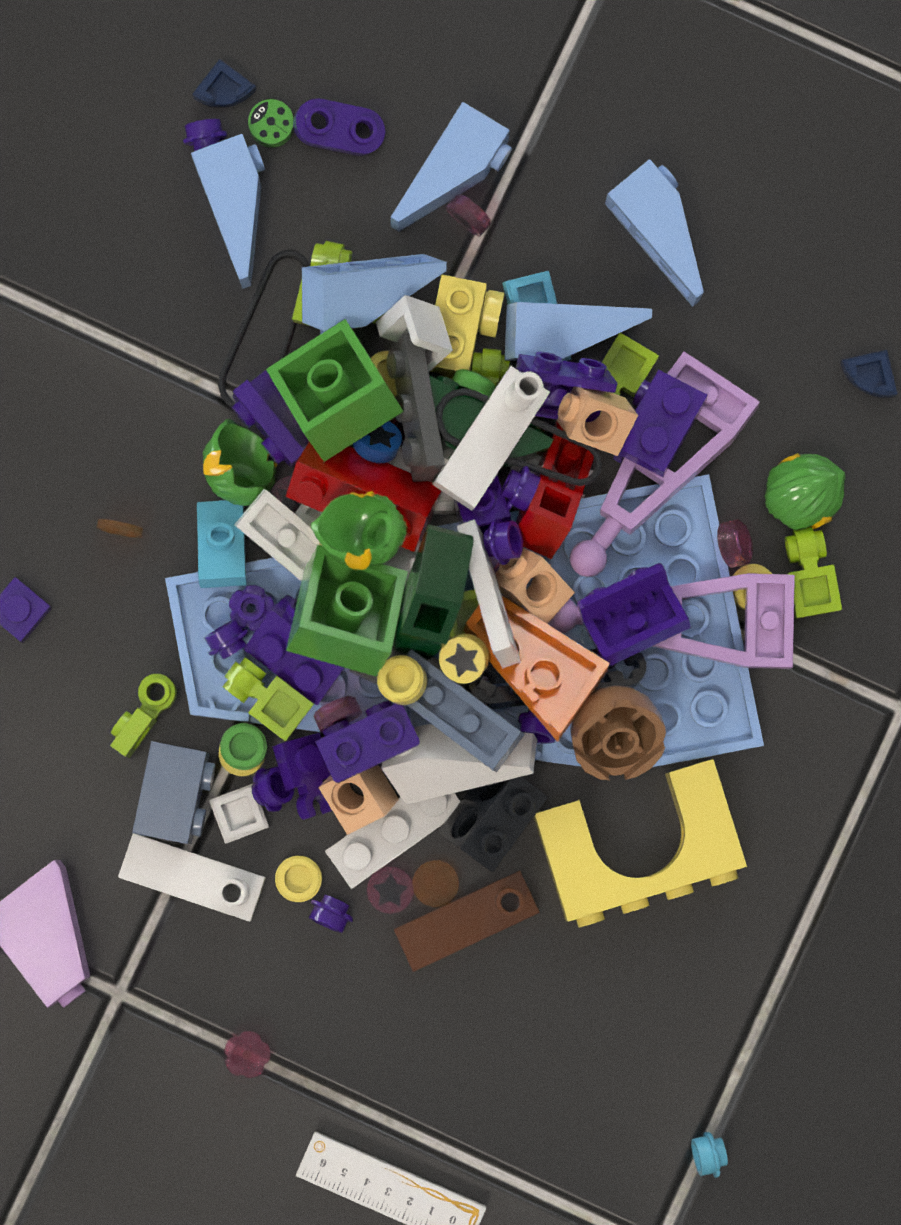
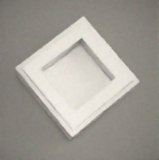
M252 784L209 800L225 844L269 828L262 806L253 798Z

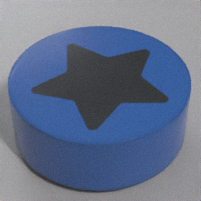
M388 421L353 443L356 452L364 459L374 463H387L397 456L402 443V434L393 423Z

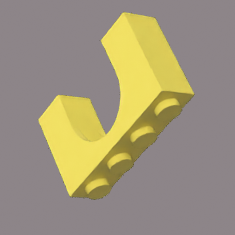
M714 759L665 774L680 821V843L672 860L660 871L646 877L631 878L620 875L602 862L595 851L580 800L536 813L534 819L567 922L576 920L578 927L587 926L605 920L603 911L621 906L622 912L625 914L650 906L647 897L665 892L667 900L693 893L692 883L710 879L711 885L716 886L738 879L736 870L747 867Z

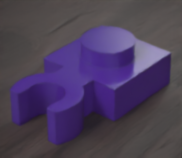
M320 733L283 742L272 747L285 790L298 789L299 797L296 808L302 820L316 816L313 807L314 799L319 803L322 814L332 811L318 788L323 783V780H326L331 775L315 742L321 739Z

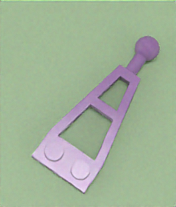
M683 352L667 374L708 394L707 401L696 419L718 434L675 473L668 469L664 477L624 458L600 509V515L606 518V520L591 540H583L577 543L571 551L570 563L574 571L584 577L596 576L602 572L607 563L606 550L621 529L631 535L729 447L756 412L760 401L686 352ZM635 469L659 484L660 487L634 511L629 513L619 506V503Z
M747 573L671 586L681 605L682 599L746 589L744 651L685 639L681 638V633L652 647L743 668H793L794 575ZM569 599L550 620L548 625L561 633L572 630L575 625H583L578 606Z

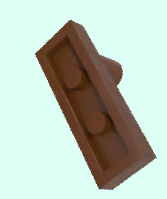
M519 870L395 928L394 932L414 972L540 912Z

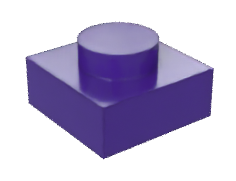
M14 577L0 594V625L23 643L52 607L19 579Z

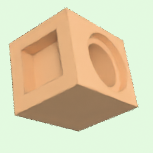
M573 387L571 393H567L560 403L557 421L569 439L618 456L638 414L625 397L611 392ZM601 411L597 419L585 422L591 413Z
M523 548L519 558L510 559L506 565L500 564L499 570L495 573L500 592L505 598L547 624L575 593L543 557ZM532 578L531 585L526 589L529 580Z
M379 765L341 783L334 782L330 775L318 787L347 835L384 817L399 800ZM350 783L357 785L362 790L364 796L356 794L351 789Z

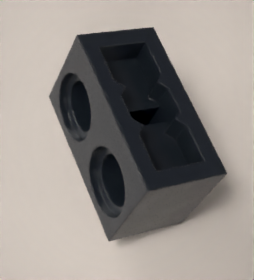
M522 776L469 789L438 833L493 873L547 800L548 796Z

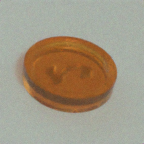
M98 519L96 529L132 538H141L143 528L107 519Z
M438 860L428 861L416 870L412 882L413 891L416 897L425 905L431 907L444 906L452 901L457 894L459 887L458 876L449 864Z

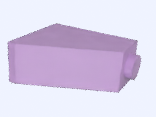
M61 860L50 862L0 901V946L47 1008L57 1002L63 1008L69 1005L86 991L81 983L90 977L66 867Z

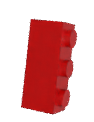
M309 441L296 462L286 497L323 512L331 501L351 492L366 494L373 491L374 494L387 496L400 514L403 515V520L407 525V534L403 545L400 547L415 552L427 525L431 523L442 491L432 485L433 482L431 481L413 482L410 472L389 463L368 461L350 446L324 462Z

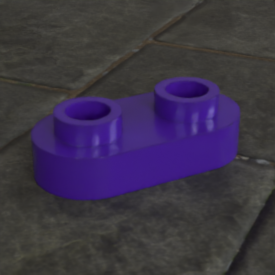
M316 98L308 100L296 111L293 119L294 131L303 143L313 147L357 156L368 155L375 151L382 144L385 137L383 120L373 110ZM313 114H321L325 118L326 126L324 129H316L312 126L311 116ZM357 123H365L369 127L370 136L363 139L356 134L355 127Z

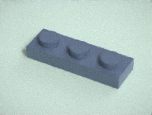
M410 650L406 656L413 658L424 668L427 675V686L423 695L417 701L407 706L491 770L498 772L525 734L457 682L450 680L441 670L421 655Z

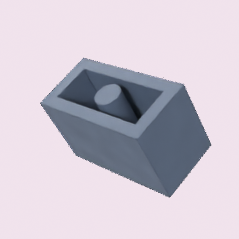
M151 741L132 833L184 844H192L193 835L201 837L206 817V809L199 808L202 790H211L216 764L208 762L210 753Z

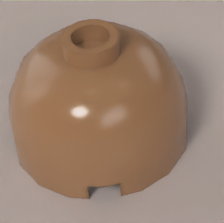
M613 685L593 692L570 726L572 745L577 762L585 772L601 780H610L609 775L617 776L624 774L625 780L635 778L651 769L662 757L665 749L663 741L666 729L660 712L647 695L627 686Z

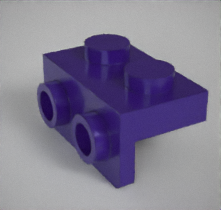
M540 351L536 352L535 356L519 354L515 367L521 373L533 372L537 374L542 380L543 388L550 392L535 415L538 417L558 419L560 403L567 393H571L573 387L614 393L618 384L605 364L588 358H582L579 360V363L563 361L561 357L555 354ZM601 411L591 413L585 422L597 419Z
M658 369L652 382L644 380L634 396L632 404L637 406L635 412L638 414V417L619 455H614L613 460L622 464L624 458L664 477L706 403L708 394Z
M265 370L251 382L246 380L233 390V399L236 403L231 407L247 428L255 424L266 439L261 442V445L277 464L284 460L291 469L296 465L309 440L301 430L267 370Z
M657 563L649 568H639L627 578L613 585L594 589L585 598L577 602L583 626L602 659L610 663L609 666L691 628L689 618L668 582L667 573L662 563Z
M286 595L270 609L243 650L318 706L345 668L286 651L298 600L290 595Z
M386 700L365 711L366 718L351 725L348 720H344L322 731L325 737L315 742L334 782L341 783L419 746L420 740L403 705H392L390 700Z

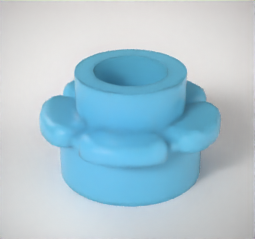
M704 1132L703 1137L691 1140L693 1159L699 1175L713 1174L715 1178L719 1177L721 1174L720 1168L728 1165L726 1148L722 1138L714 1139L710 1132Z

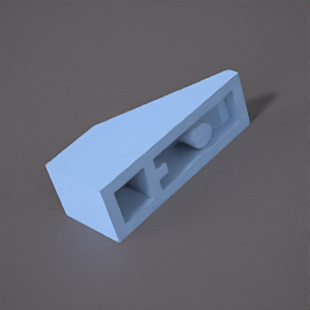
M462 102L393 212L391 227L400 232L485 180L492 168L499 171L512 150V147L507 145L510 130Z
M239 134L191 153L240 284L242 289L251 286L261 194L258 172L264 171L265 167L256 144L247 147L243 134Z
M649 159L607 194L605 205L693 307L700 301L704 291L680 194L676 190L679 185L675 177L665 166L661 165L657 168Z
M425 254L302 267V323L320 329V334L344 319L347 320L351 328L367 326L386 313L404 295L411 296L446 272V262Z
M530 302L508 304L506 308L505 360L517 361L519 354L535 356V353L540 351L549 352L564 359L651 319L652 309Z

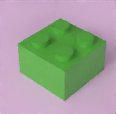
M346 319L266 369L301 430L324 462L404 412Z
M317 545L304 569L286 651L376 677L392 651L408 571L385 564L368 566L365 570L352 569L347 565L338 563L323 546Z

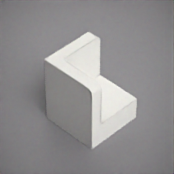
M404 295L376 321L379 335L382 338L397 342L404 333H409L412 343L424 348L428 373L453 351L440 307Z

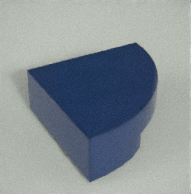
M219 59L192 96L193 99L204 105L222 108L234 106L245 101L257 89L253 83Z
M887 350L843 359L840 362L848 380L860 391L882 398L895 397L897 395Z

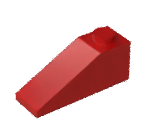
M556 420L554 427L563 430ZM551 433L550 437L554 440L550 448L541 456L538 466L577 479L587 478L594 460L591 452ZM534 473L540 477L538 488L525 511L519 510L516 523L522 534L523 547L552 559L572 528L585 485H572Z

